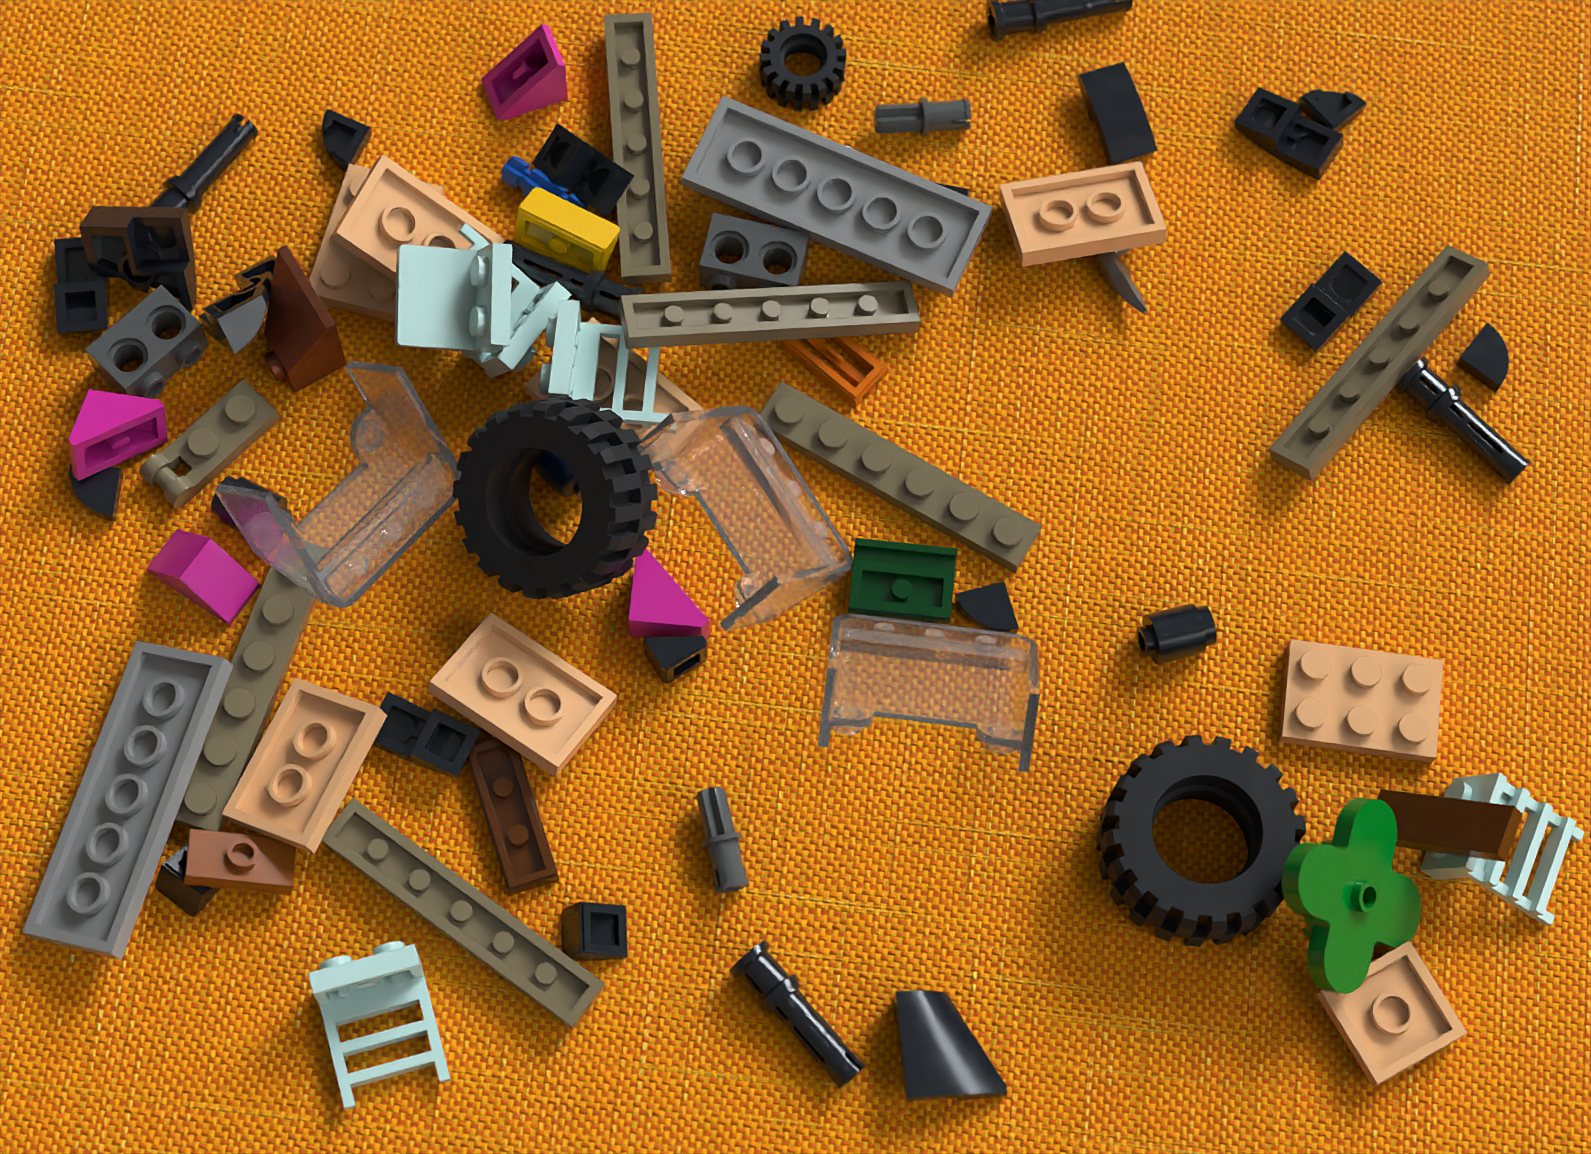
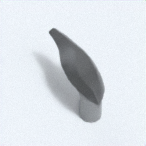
M1131 249L1095 254L1096 263L1109 285L1131 306L1145 314L1148 309L1144 300L1131 280L1129 269L1120 260V257Z

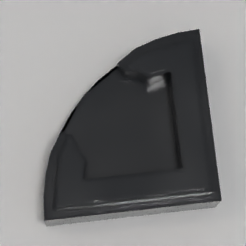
M1322 89L1310 91L1298 100V104L1301 105V111L1312 121L1335 131L1341 130L1361 114L1367 104L1362 98L1351 92L1345 91V94L1323 91Z
M327 108L322 121L324 145L334 164L344 172H347L349 163L356 164L372 136L371 127Z
M1487 322L1460 356L1456 365L1497 392L1505 380L1509 367V356L1505 342L1498 331Z
M70 464L69 476L71 485L81 503L97 517L116 522L123 481L121 468L109 467L77 481L73 476L72 465Z
M1004 581L955 594L954 601L956 606L967 620L970 619L976 625L990 630L993 634H1017L1019 627Z

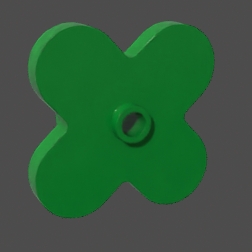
M1354 798L1347 802L1338 815L1333 839H1326L1321 843L1304 842L1297 845L1288 855L1283 867L1282 891L1285 901L1292 911L1304 916L1308 926L1302 928V931L1310 940L1307 954L1309 974L1314 984L1324 991L1348 994L1358 989L1368 973L1374 944L1399 947L1412 939L1420 922L1421 899L1416 885L1408 877L1392 870V861L1397 842V823L1390 806L1379 799Z

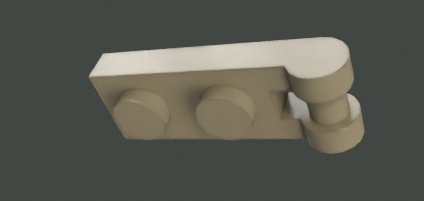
M242 379L161 453H156L148 458L140 468L139 474L151 486L157 484L165 491L163 497L175 509L180 508L188 503L280 420L278 411ZM183 463L190 472L185 476L178 477L173 471Z

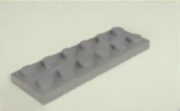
M722 96L682 175V186L783 228L808 233L809 239L953 298L985 230L993 208L985 203L725 96Z
M136 641L22 931L24 934L36 940L122 960L232 671L233 665L225 658Z

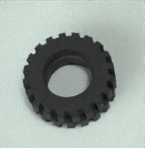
M555 397L511 405L507 410L497 411L486 419V427L476 428L469 437L467 445L472 449L461 452L456 465V470L461 471L460 480L453 481V498H458L459 510L454 511L457 526L463 525L467 537L462 539L468 553H476L481 560L477 565L488 577L500 576L498 584L512 593L522 591L526 598L538 600L547 597L553 600L564 598L611 583L613 578L623 576L633 567L634 560L632 558L642 556L649 544V538L644 536V532L653 530L656 523L657 512L651 511V501L658 499L657 483L650 484L648 471L654 468L649 454H640L637 448L641 444L640 438L632 428L625 430L620 428L623 420L611 409L600 411L598 403L588 399L573 400L571 397ZM545 450L556 455L569 467L580 489L582 501L581 518L576 533L568 544L556 540L543 529L531 506L529 494L530 478L535 463Z
M1201 735L1184 736L1180 745L1175 746L1174 742L1169 739L1155 745L1149 756L1142 753L1131 762L1127 772L1118 779L1100 818L1102 822L1097 833L1096 849L1101 851L1102 857L1098 866L1102 879H1110L1113 885L1109 892L1110 896L1117 906L1123 903L1129 906L1132 910L1129 919L1141 928L1145 921L1158 928L1155 936L1168 942L1173 935L1184 937L1185 946L1200 947L1207 939H1212L1215 945L1231 942L1235 935L1239 933L1246 936L1257 929L1263 920L1267 917L1269 918L1284 900L1282 891L1283 867L1290 852L1297 845L1301 844L1300 840L1306 833L1304 816L1295 815L1294 813L1299 800L1293 787L1282 790L1278 784L1283 773L1273 763L1266 769L1255 761L1260 753L1247 745L1242 753L1230 749L1231 739L1216 736L1212 744L1208 745L1203 744ZM1183 799H1198L1213 803L1228 812L1242 829L1248 848L1246 863L1239 874L1230 881L1223 883L1203 884L1188 880L1170 869L1159 856L1152 838V827L1155 817L1165 805Z

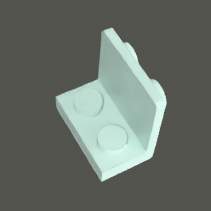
M491 243L479 250L406 244L399 246L396 252L395 344L400 347L493 353L510 346L512 244Z

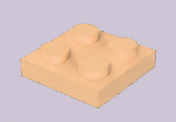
M1410 941L1371 962L1365 980L1355 991L1342 994L1321 990L1317 994L1318 999L1373 1088L1467 1034L1464 1026Z

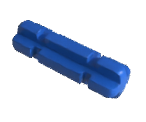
M518 156L510 157L501 169L502 181L514 189L522 188L521 194L526 197L533 188L538 187L588 211V205L585 201L575 194L568 196L566 188L537 169L531 171L529 169L530 164Z

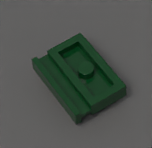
M855 538L848 614L949 624L957 548Z

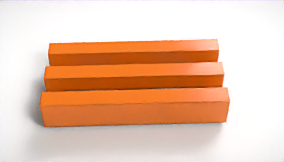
M850 336L827 338L870 372L867 376H864L847 362L842 355L819 338L801 340L857 385L856 388L797 341L798 339L781 340V348L854 408L862 402L865 394L869 395L879 380L882 381L888 375V367Z

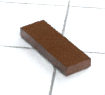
M496 737L475 743L467 761L509 896L560 881L521 754Z
M1385 789L1380 790L1377 798L1387 803L1394 813L1397 823L1396 847L1506 862L1523 816L1512 805Z

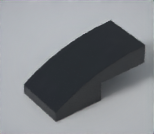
M1124 61L1077 75L1090 122H1096L1108 166L1158 151L1142 101Z
M1261 87L1257 88L1234 121V127L1257 146L1287 165L1319 181L1344 146V134L1301 116L1300 104Z
M558 123L531 163L552 180L570 190L607 217L634 178L632 173Z
M82 237L54 239L57 284H54L57 333L63 335L107 331L110 328L109 277L89 269Z
M1344 251L1324 275L1304 291L1280 318V322L1314 351L1318 352L1381 288L1383 281L1347 251Z
M387 692L380 705V708L387 717L372 745L411 763L457 779L481 731L435 708L430 712Z

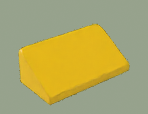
M535 187L518 207L513 241L590 274L592 271L598 270L605 272L618 240L620 228L550 192Z

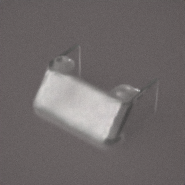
M350 361L345 366L368 405L357 416L350 429V444L360 464L298 524H296L287 511L279 507L273 495L269 492L220 484L214 490L253 552L317 601L325 605L345 608L355 603L458 499L453 498V481L460 480L461 471L456 470L457 461L402 367Z
M738 405L670 413L637 446L641 455L649 454L656 480L663 490L672 495L676 494L681 497L695 496L745 573L734 585L735 603L738 608L720 622L724 631L768 622L836 582L853 567V558L847 545L766 421L752 408Z
M861 614L839 615L833 619L818 746H829L831 729L841 734H857L861 732V729L872 725L874 716L975 728L977 739L985 743L986 749L1000 754H1009L1017 750L1018 771L1028 772L1040 698L1038 645L1034 640L1014 633Z

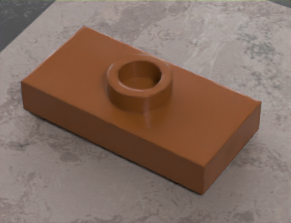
M190 829L184 884L291 895L294 884L296 847L271 837Z

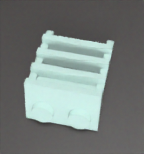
M464 223L457 231L471 243L467 250H479L490 244L467 223ZM512 264V280L515 282V285L511 289L510 346L493 353L461 351V353L468 359L472 358L485 369L483 372L490 378L513 369L516 372L522 370L537 351L532 344L542 332L546 334L548 317H557L559 299L568 300L572 295L557 281L540 288Z
M559 299L557 317H548L546 347L553 348L552 364H542L540 394H548L549 398L571 397L573 400L584 398L594 401L601 337L620 339L611 410L622 418L623 423L640 424L642 429H652V426L672 427V414L653 412L660 347L649 348L642 411L623 410L630 349H626L622 326L581 322L580 301ZM600 408V411L607 410L610 408Z
M1501 773L1453 778L1452 784L1446 790L1444 797L1512 805L1522 814L1524 810L1529 812L1504 884L1499 881L1505 862L1426 851L1420 871L1435 880L1469 878L1540 923L1552 925L1555 915L1545 910L1570 839L1574 842L1582 841L1584 831L1575 826V820L1570 817H1560L1552 811L1553 806L1546 802L1538 803L1529 797L1531 792L1524 788H1515L1507 783V777ZM1549 825L1552 828L1526 898L1522 894L1546 827Z
M402 941L389 942L375 947L372 950V956L352 961L351 956L334 957L320 963V970L308 973L313 994L320 1005L345 1110L356 1107L352 1088L436 1065L440 1083L451 1081L421 959L415 944L404 946ZM417 1004L421 1006L424 1020L340 1043L337 1026ZM428 1034L432 1051L348 1074L344 1057Z

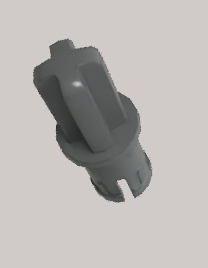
M922 97L918 99V103L878 105L873 112L874 128L879 134L919 131L921 136H927L929 131L970 130L971 127L970 121H967L971 120V108L968 99L927 102L926 98Z
M710 787L701 790L696 795L706 840L701 842L702 849H707L716 893L723 894L744 889V887L749 886V881L740 853L739 841L742 840V834L739 832L735 833L726 792L721 787Z

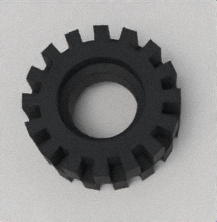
M804 16L795 17V26L791 27L788 19L780 22L779 32L772 27L767 33V40L763 39L759 63L760 82L762 87L766 86L768 97L772 100L778 95V105L786 108L788 101L794 102L793 111L802 112V103H808L810 111L818 109L820 99L825 106L832 102L833 93L839 94L842 89V82L845 79L847 54L846 48L843 49L842 37L840 34L834 37V28L829 24L821 30L820 19L813 17L810 25H804ZM805 52L816 56L821 62V68L813 75L798 76L787 71L784 61L791 54Z

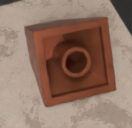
M285 245L277 249L264 336L270 352L264 354L263 358L276 381L278 382L285 378L293 392L296 393L347 364L335 322L288 246Z

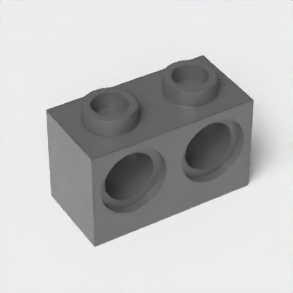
M713 212L699 264V286L707 287L709 291L800 286L808 257L809 234ZM725 254H733L739 257L740 260L733 264H726L719 261L718 258ZM771 265H782L788 271L784 274L775 275L768 272L766 268Z
M160 285L89 345L85 351L94 370L119 394L153 399L161 393L166 386L167 380L178 370L195 364L201 358L205 347L209 343L202 324ZM168 329H180L179 334L172 339L164 340L159 338ZM138 360L143 362L135 371H121L123 366L130 361Z

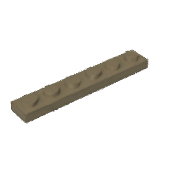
M652 12L604 15L614 162L634 175V178L617 202L622 285L671 282Z
M1447 245L1269 448L1272 461L1312 481L1490 276L1488 263Z
M910 280L621 295L618 305L626 349L915 333L921 322Z
M782 381L755 421V428L1014 573L1017 572L1040 534L1042 528L1040 524Z
M283 536L231 661L233 665L232 671L174 820L175 824L190 829L223 831L227 819L222 815V812L259 743L332 563L333 555L331 551Z
M352 798L327 829L321 840L324 846L571 1030L576 1027L605 989V983L356 799Z

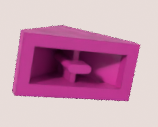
M544 24L535 29L481 78L493 111L499 120H506L568 99L565 64L549 26Z
M89 389L68 439L72 472L76 480L80 481L168 442L165 406L161 401Z
M179 529L174 532L146 568L148 573L229 626L260 587V583L211 538Z
M646 548L642 556L635 557L628 619L629 636L640 638L704 636L705 639L709 638L708 618Z

